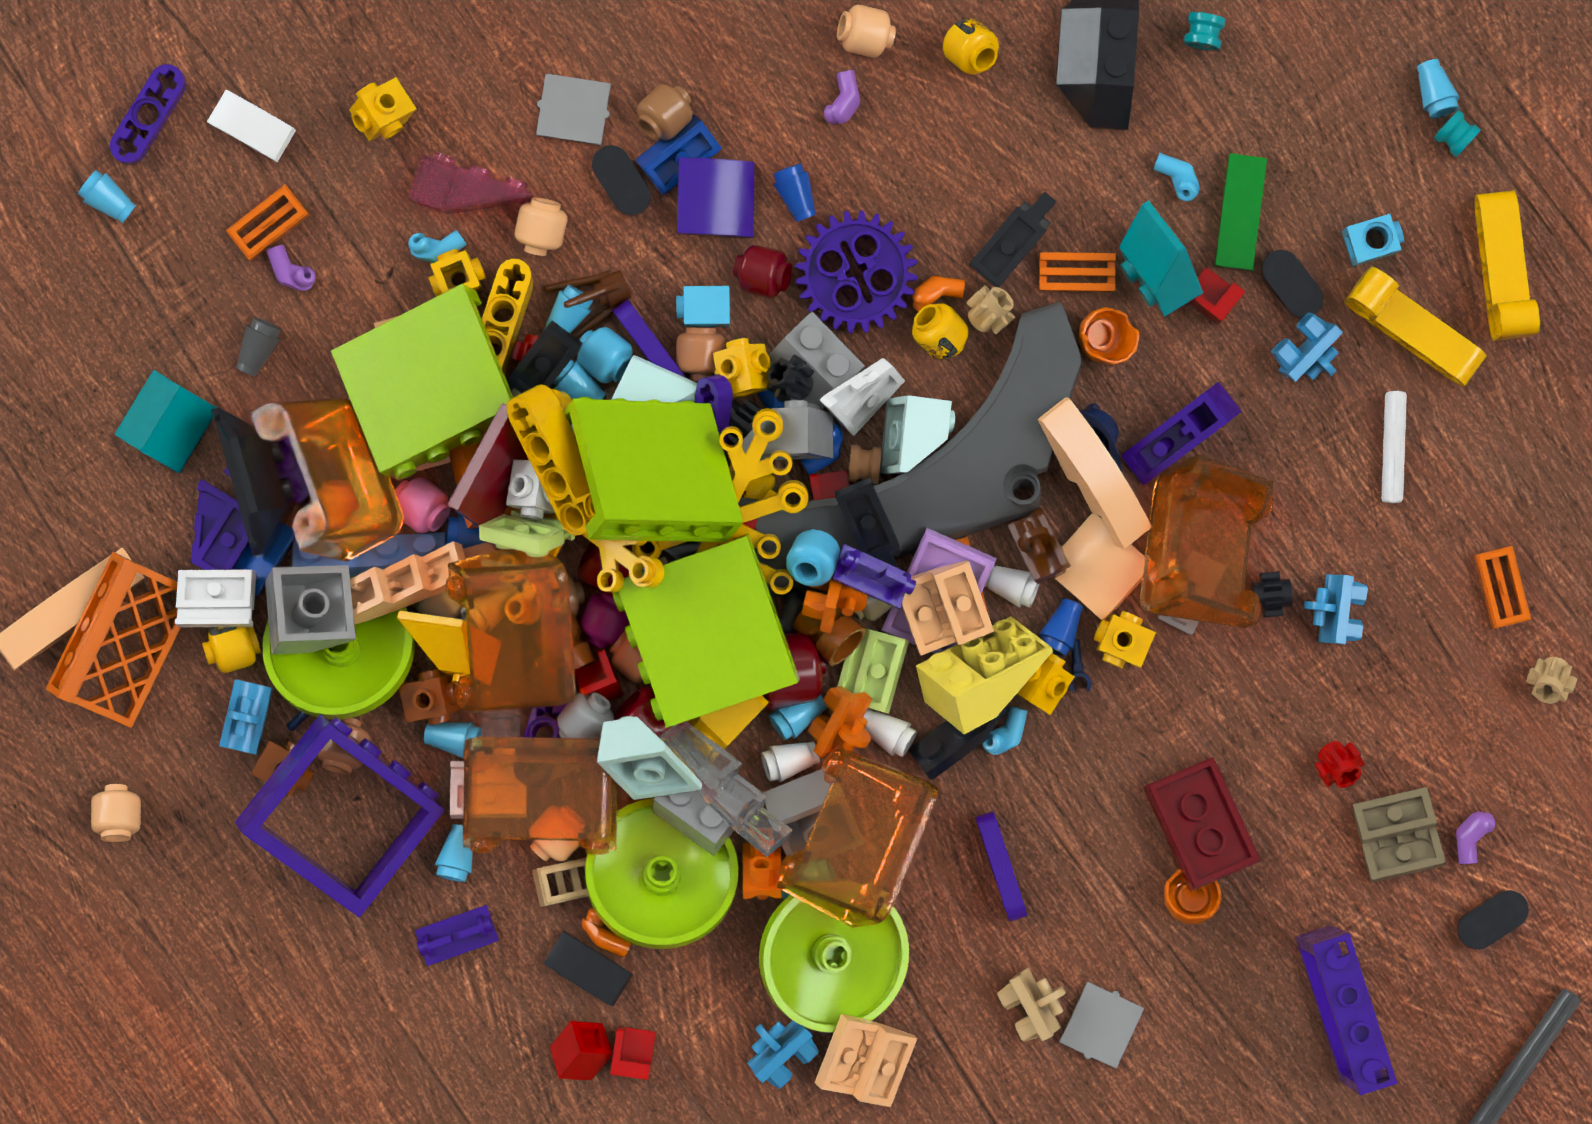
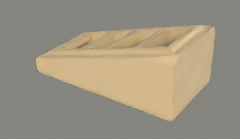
M587 857L532 870L540 907L588 897L587 889L582 890L578 867L583 866L585 871ZM565 870L569 872L573 892L570 893L566 891L562 871ZM553 873L557 896L551 897L547 874Z

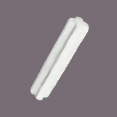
M1388 391L1385 394L1381 499L1386 503H1400L1403 500L1407 395L1403 391Z

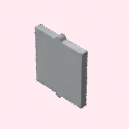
M545 74L542 99L537 102L540 112L536 136L602 146L605 121L610 117L607 108L611 83Z
M1087 981L1059 1042L1084 1053L1086 1059L1092 1057L1117 1069L1144 1008L1120 997L1118 991L1111 993Z

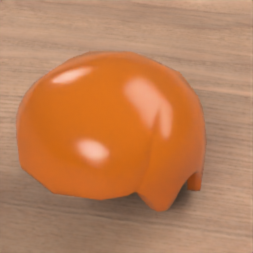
M1103 307L1090 311L1082 320L1079 326L1078 341L1088 359L1109 366L1128 361L1137 351L1140 335L1139 330L1135 329L1129 322L1126 313L1114 310L1113 308Z
M1180 869L1166 881L1164 905L1171 916L1183 924L1197 925L1206 922L1213 917L1221 904V889L1217 881L1190 892Z

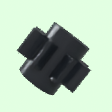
M793 355L790 361L781 357L768 370L767 379L769 384L766 388L774 393V397L782 403L790 401L791 397L795 400H802L810 394L813 388V378L811 376L814 370L806 365L807 362L797 355Z
M734 399L732 401L729 426L738 428L742 432L744 439L753 429V418L761 408L749 399H746L742 405ZM728 433V441L735 445L739 440L738 436L735 433Z
M1280 571L1260 573V581L1251 582L1253 610H1263L1264 618L1284 616L1283 608L1292 607L1293 604L1290 579H1280Z

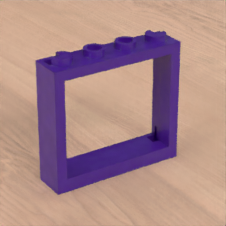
M320 714L236 819L235 824L242 834L360 918L445 809L437 801L440 794L427 783L422 781L419 786L408 779L411 775L409 770L394 759L390 764L381 759L379 756L382 751L368 739L364 738L360 743L350 736L353 729L337 717L330 721ZM330 739L422 806L356 890L263 824Z
M1330 925L1295 936L1341 1082L1359 1095L1397 1084L1350 934ZM1343 941L1346 943L1348 954L1342 955L1338 944Z

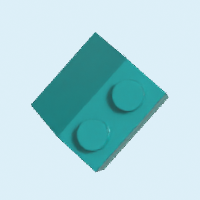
M1149 200L1143 203L1119 246L1125 260L1120 266L1131 283L1138 281L1141 285L1138 290L1149 307L1156 305L1165 317L1201 295L1203 291L1184 245Z

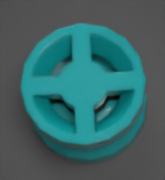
M1190 12L1188 15L1190 30L1185 34L1183 44L1202 50H1220L1222 41L1219 39V33L1225 27L1226 19L1204 12Z
M1458 109L1433 138L1438 143L1444 142L1450 147V154L1456 158L1481 129L1476 124L1470 125L1465 120L1464 113Z

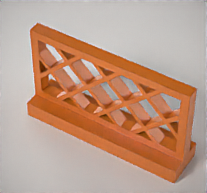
M112 552L48 682L46 690L57 698L69 703L72 702L132 728L181 628L175 625L178 609L175 608L166 612L161 599L162 594L177 590V581L131 561L118 553ZM138 572L148 577L152 591L133 598L130 586ZM156 581L164 584L165 586L158 588ZM154 598L159 615L141 622L136 605ZM130 608L135 625L116 632L113 622L116 614ZM162 622L165 631L162 641L149 646L144 629ZM137 632L142 650L124 656L119 639ZM113 642L118 659L99 666L96 655L100 647ZM145 657L148 664L145 675L132 681L127 664ZM121 666L126 684L107 690L102 674ZM93 677L97 678L101 694L89 699L77 696L84 681ZM129 691L132 702L125 716L114 712L110 698ZM104 701L106 708L97 703Z

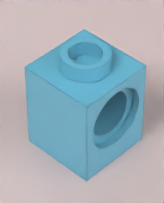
M1391 214L1354 224L1342 230L1353 267L1397 254L1402 250L1400 243L1404 242L1403 232L1399 222L1392 221ZM1369 230H1377L1383 235L1384 245L1381 249H1374L1367 244L1366 234Z
M684 286V296H676L677 319L684 318L685 328L692 326L730 327V287Z

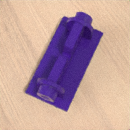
M846 544L842 545L832 579L900 609L905 593L910 595L916 586V581L911 579V574Z
M487 905L415 930L418 939L417 946L421 956H424L427 966L499 941Z

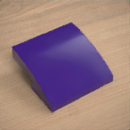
M679 157L678 235L753 238L754 162Z

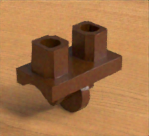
M1041 507L1035 509L1026 518L1007 525L1037 584L1045 580L1051 581L1064 574L1067 568L1071 567Z

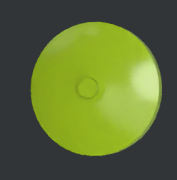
M405 607L354 625L356 637L354 641L311 653L272 655L268 620L264 631L262 647L265 668L271 682L282 697L293 707L314 717L322 714L328 719H334L335 717L338 719H348L376 709L391 698L400 688L413 663L416 641L397 619L398 612H408L407 608Z
M654 798L644 799L618 810L597 831L589 847L586 859V889L592 907L598 917L619 937L646 948H678L705 937L720 924L728 913L737 890V855L730 837L715 856L711 855L654 814Z
M846 879L816 881L789 895L770 917L764 929L759 949V968L762 982L773 1003L796 1023L821 1032L834 1033L841 1014L870 1021L878 1017L893 1002L900 991L909 963L908 936L897 910L877 891L864 884Z

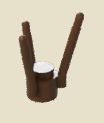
M607 270L597 275L544 286L545 292L565 290L568 284L575 288L595 284L593 285L594 290L565 301L563 304L565 308L582 304L597 297L601 306L609 304L607 308L571 334L577 339L612 315V310L623 301L631 298L629 288L620 270L611 274Z

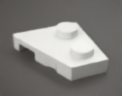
M882 358L825 394L820 401L836 420L854 436L905 380L889 362Z

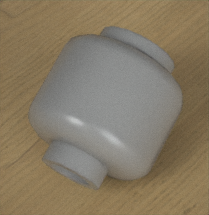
M592 693L591 695L575 694L557 718L560 729L559 735L563 741L579 750L595 748L600 743L603 722L614 720V715L610 709V702L599 693Z

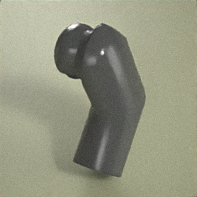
M790 592L783 599L785 607L779 618L784 634L795 632L793 624L802 611L804 604L802 594Z

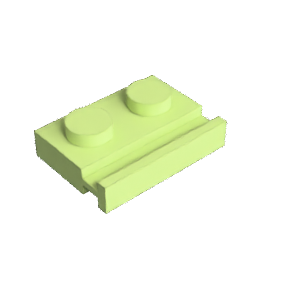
M517 509L511 510V516L503 514L479 525L480 540L494 543L499 549L524 551L530 557L546 556L549 554V551L563 545L564 539H575V535L569 534L564 530L559 520L544 516L543 520L525 518L520 516L521 510Z
M864 628L865 635L863 640L844 661L837 687L842 686L853 694L866 692L872 698L868 708L889 714L909 640Z

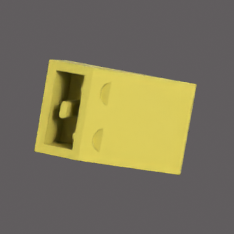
M1012 616L996 622L992 626L994 632L961 645L956 644L916 665L924 702L963 734L996 718L1053 652L1051 646Z

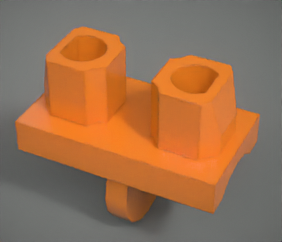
M831 577L828 582L821 586H809L828 591V594L807 590L802 615L822 620L820 631L831 633L837 608H841L845 616H852L853 612H860L865 609L868 595L837 582Z
M842 686L830 688L823 701L833 711V714L830 718L827 715L817 716L808 729L809 734L818 742L813 751L820 758L825 757L827 753L844 754L846 752L851 754L854 747L865 748L871 740L870 734L864 729L868 721L863 717L872 698L866 692L853 694Z
M772 832L750 833V843H743V899H751L755 896L760 900H765L768 896L781 898V842H773Z

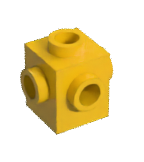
M397 77L380 86H377L374 82L356 93L358 99L349 109L355 127L360 132H363L370 142L381 135L386 140L399 133L404 128L402 125L415 112L416 107Z
M458 249L447 251L437 256V262L430 264L434 275L428 278L436 297L457 287L452 283V278L457 273H462L466 276L464 284L477 292L483 290L480 281L486 279L484 270L478 257L471 260L466 250L459 252Z
M748 338L736 339L726 343L727 349L713 353L716 368L714 371L715 375L720 374L728 379L732 387L733 397H745L768 390L766 388L769 384L767 374L771 362L766 352L765 344H749Z
M1122 611L1120 617L1113 614L1110 616L1109 621L1102 619L1093 640L1099 642L1096 650L1104 653L1103 661L1122 669L1125 663L1141 668L1156 632L1142 627V618ZM1120 633H1124L1128 638V643L1124 647L1120 646L1117 642V636Z
M1051 653L1019 690L1017 695L1051 715L1060 699L1067 692L1075 676L1062 668L1066 661Z

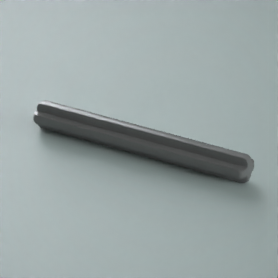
M1563 989L1469 1124H1496L1580 1004L1581 999L1567 989Z

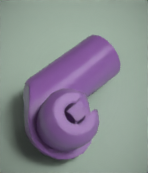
M854 70L836 74L840 94L832 105H827L824 109V117L829 124L846 123L860 105V95Z
M279 245L266 251L276 279L281 285L297 291H305L313 286L316 279L314 270L307 266L304 268L292 264L284 245Z
M1481 811L1472 813L1458 827L1456 839L1459 864L1478 863L1476 842L1487 832H1492L1495 828V819L1490 813H1483Z

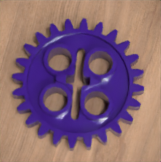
M863 210L860 211L857 220H852L849 212L845 211L844 222L838 223L836 218L831 215L829 216L830 228L826 229L818 223L816 229L820 236L818 238L811 235L805 237L811 249H799L798 254L806 259L804 263L795 264L796 270L805 273V276L795 280L796 285L807 286V290L800 295V299L807 300L812 298L813 303L808 308V312L811 313L820 309L822 311L820 320L823 323L830 317L834 319V331L838 330L842 322L847 323L849 334L853 333L855 324H861L863 332L867 334L869 323L873 321L879 329H883V316L886 315L892 321L897 319L893 310L895 306L906 310L907 305L901 299L902 295H914L915 291L906 286V283L914 282L918 279L917 275L908 272L909 268L917 265V260L906 259L905 257L913 249V246H901L899 244L905 233L902 231L892 235L890 233L893 226L892 221L888 222L883 228L879 226V214L877 213L871 222L865 221ZM862 238H869L874 241L877 250L869 257L860 256L855 250L856 242ZM843 241L847 243L858 268L865 267L866 269L863 272L862 279L873 301L871 303L865 301L856 278H848L846 276L850 272V264L840 247V243ZM832 253L840 257L842 266L838 271L830 273L823 270L820 261L826 254ZM879 272L888 274L892 279V286L883 292L875 290L870 282L874 274ZM843 288H851L857 293L858 300L851 307H843L837 302L836 294Z

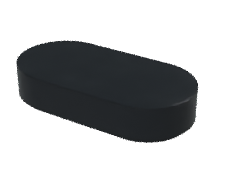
M613 145L600 148L592 160V169L596 178L622 214L627 216L642 214L648 208L651 201L649 187L623 149Z
M1276 250L1264 259L1261 266L1262 277L1287 312L1298 319H1302L1307 313H1318L1323 304L1322 291L1297 257L1289 251Z
M1512 890L1500 891L1465 913L1457 923V936L1469 948L1484 949L1525 922L1529 912L1528 903L1518 892Z

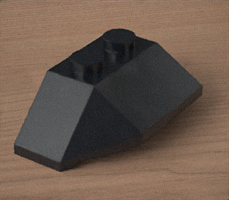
M1072 0L1061 10L1056 86L1090 128L1128 131L1134 89L1139 0Z
M219 407L211 409L252 555L257 558L265 557L268 555L293 509L290 500L295 499L292 481L289 476L284 478L280 463L285 462L281 443L279 440L273 441V437L224 409Z

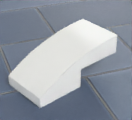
M225 90L207 121L215 128L276 162L280 159L296 131L290 125L228 90Z

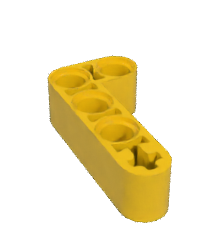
M1511 190L1476 194L1474 201L1491 338L1493 341L1532 337L1539 333L1540 317L1537 302L1535 299H1530L1516 192Z
M509 259L500 265L482 316V322L491 343L502 347V351L497 355L504 375L533 290L530 268L520 259ZM516 275H521L522 281L515 283L513 289L514 297L509 295L510 284L508 279L513 280ZM506 308L513 311L514 315L509 321L499 322L494 319V315L499 309Z
M1372 266L1368 268L1344 300L1346 306L1449 380L1465 387L1486 358L1485 352L1397 290L1399 284L1389 275Z
M536 385L508 401L507 415L562 527L569 534L581 535L587 532L586 525L595 515V510L576 436L554 392L545 385Z

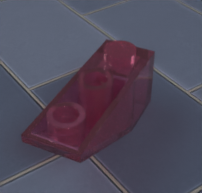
M435 152L433 158L423 154L408 198L413 203L445 214H453L531 202V198L534 196L531 191L526 190L528 184L523 181L506 177L505 182L491 178L492 171L471 164L469 170L456 166L455 158Z

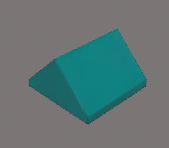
M153 370L115 432V435L142 453L181 473L214 419L211 409L217 407L156 370Z

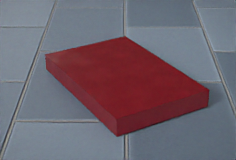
M502 403L448 502L449 507L478 527L504 514L508 507L506 501L513 460H529L509 421L507 404Z
M1214 757L1143 787L1190 892L1261 861Z

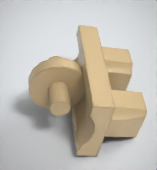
M1028 967L1010 979V983L1002 988L997 995L1003 1007L1007 1010L1022 1003L1028 1016L1018 1020L1015 1023V1027L1023 1042L1039 1037L1041 1041L1052 1037L1053 1033L1061 1028L1055 1016L1064 1011L1058 998L1063 996L1066 991L1063 986L1052 989L1046 978L1036 982Z

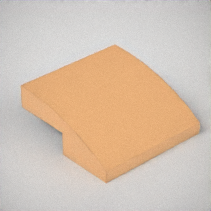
M1092 513L1062 546L1071 567L1067 568L1066 572L1055 578V580L1100 620H1107L1152 570L1154 565L1133 545H1129L1126 549L1117 547L1103 519Z
M969 561L946 565L911 576V579L916 581V586L910 595L905 593L901 606L920 656L955 642L961 645L994 632Z
M841 1014L815 1084L823 1090L853 1095L860 1102L891 1107L918 1038L884 1024Z

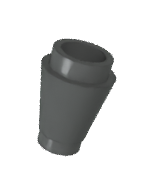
M253 317L251 323L245 326L236 368L249 375L257 376L259 370H261L280 342L281 338L278 336L281 328L261 318Z

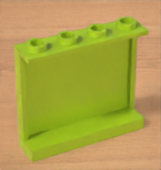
M463 283L331 350L379 473L393 479L401 480L408 478L417 472V467L427 462L436 463L442 461L450 455L449 451L461 445L465 447L483 439L482 434L487 432L502 403L508 404V401L514 398L477 310V306L482 304L478 293Z
M580 397L573 399L565 409L564 413L570 425H573L595 510V515L586 525L589 540L728 542L743 524L725 453L720 445V435L711 404L694 403L693 401L661 402L657 399L627 401L624 398L599 400L590 397Z
M749 534L663 564L664 578L655 588L639 587L633 583L629 576L624 578L621 590L612 593L619 612L626 611L630 625L625 626L627 638L632 648H639L643 660L638 663L640 675L645 685L649 683L652 685L656 697L651 699L652 709L657 721L664 720L666 728L796 684L800 680Z

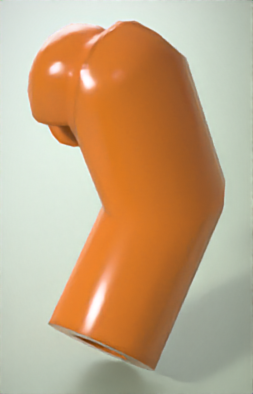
M931 276L914 289L915 292L912 295L913 308L919 312L924 306L933 304L941 296L963 299L965 280Z
M590 908L586 918H582V928L597 947L622 958L625 957L630 949L631 942L603 927L604 923L598 917L594 908Z

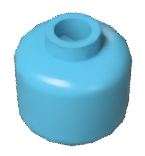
M608 327L599 328L594 332L592 330L587 331L579 340L583 344L578 352V363L588 374L601 383L621 381L632 358L633 349L631 344Z
M806 530L796 537L786 557L787 570L797 582L805 586H821L831 579L836 569L840 547L830 534L822 530Z

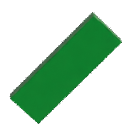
M1233 153L1228 155L1214 267L1253 271L1267 158Z

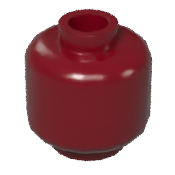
M752 245L743 255L737 256L734 262L733 275L738 278L739 287L743 292L766 298H774L780 291L785 292L788 288L792 275V264L787 262V257L781 250Z

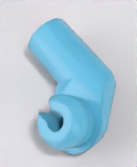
M1159 153L1153 170L1171 177L1177 197L1185 202L1192 201L1200 190L1193 166L1185 161Z
M457 230L441 241L425 237L423 233H416L410 237L408 242L410 252L414 257L431 263L438 261L437 256L453 249L461 250L467 245Z
M1010 706L1006 724L990 732L992 737L982 743L984 750L992 755H998L1017 746L1021 742L1028 710Z

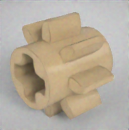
M984 285L967 301V304L972 308L968 312V318L971 324L981 332H989L992 329L995 334H998L1015 318L1009 312L1014 305L1012 298L1005 290L999 287L989 290Z
M1549 657L1545 660L1537 659L1535 668L1530 669L1526 680L1527 683L1534 685L1531 694L1541 702L1548 704L1556 703L1559 700L1566 702L1568 694L1573 693L1577 682L1576 677L1569 676L1572 666L1558 657Z

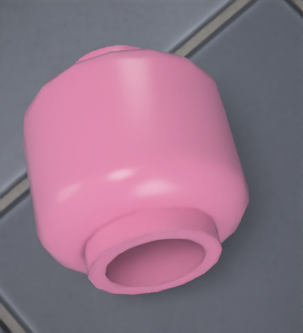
M416 477L409 482L407 480L403 481L393 494V499L395 500L393 511L395 516L418 533L438 530L446 522L451 509L448 506L449 497L446 492L425 477Z

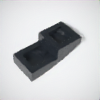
M563 931L544 962L546 966L610 1006L615 1005L633 975L604 954L598 953L565 931Z

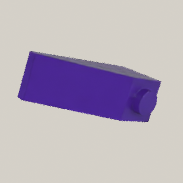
M1217 382L1123 453L1121 457L1144 486L1242 411L1221 383Z

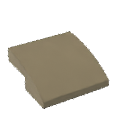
M1427 787L1353 804L1357 831L1371 883L1445 866L1446 861L1436 829L1437 821Z

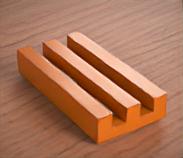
M284 184L229 227L226 232L251 262L310 216V214L301 205L288 186ZM284 197L288 199V203L243 238L238 235L240 231ZM294 208L296 209V214L249 249L247 246L249 243Z
M1040 252L1039 291L1115 292L1116 253ZM1047 262H1107V268L1047 267ZM1047 276L1107 277V283H1047Z
M1513 546L1474 555L1492 629L1531 620ZM1501 556L1506 558L1519 615L1514 616L1499 560ZM1485 560H1491L1505 615L1503 619H1500Z

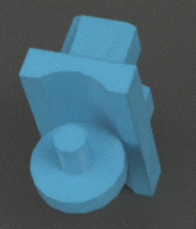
M1307 313L1296 326L1307 340L1297 348L1289 339L1284 338L1271 350L1272 355L1281 366L1278 371L1285 378L1289 377L1295 382L1304 373L1312 381L1321 371L1329 377L1336 373V369L1330 362L1339 353L1331 345L1343 333L1337 325L1326 322L1315 314Z
M1326 574L1325 588H1317L1316 602L1304 601V609L1314 611L1313 625L1320 626L1318 642L1346 644V641L1361 640L1363 631L1362 620L1349 619L1350 605H1364L1367 599L1368 587L1354 581V576Z
M235 679L219 744L220 747L258 755L273 692L272 687Z
M793 1020L786 1027L778 1021L770 1030H767L760 1023L755 1030L761 1038L751 1046L757 1054L747 1064L762 1083L767 1080L778 1089H781L793 1075L784 1063L793 1054L803 1064L808 1063L819 1053V1050L811 1039L813 1035L808 1028Z

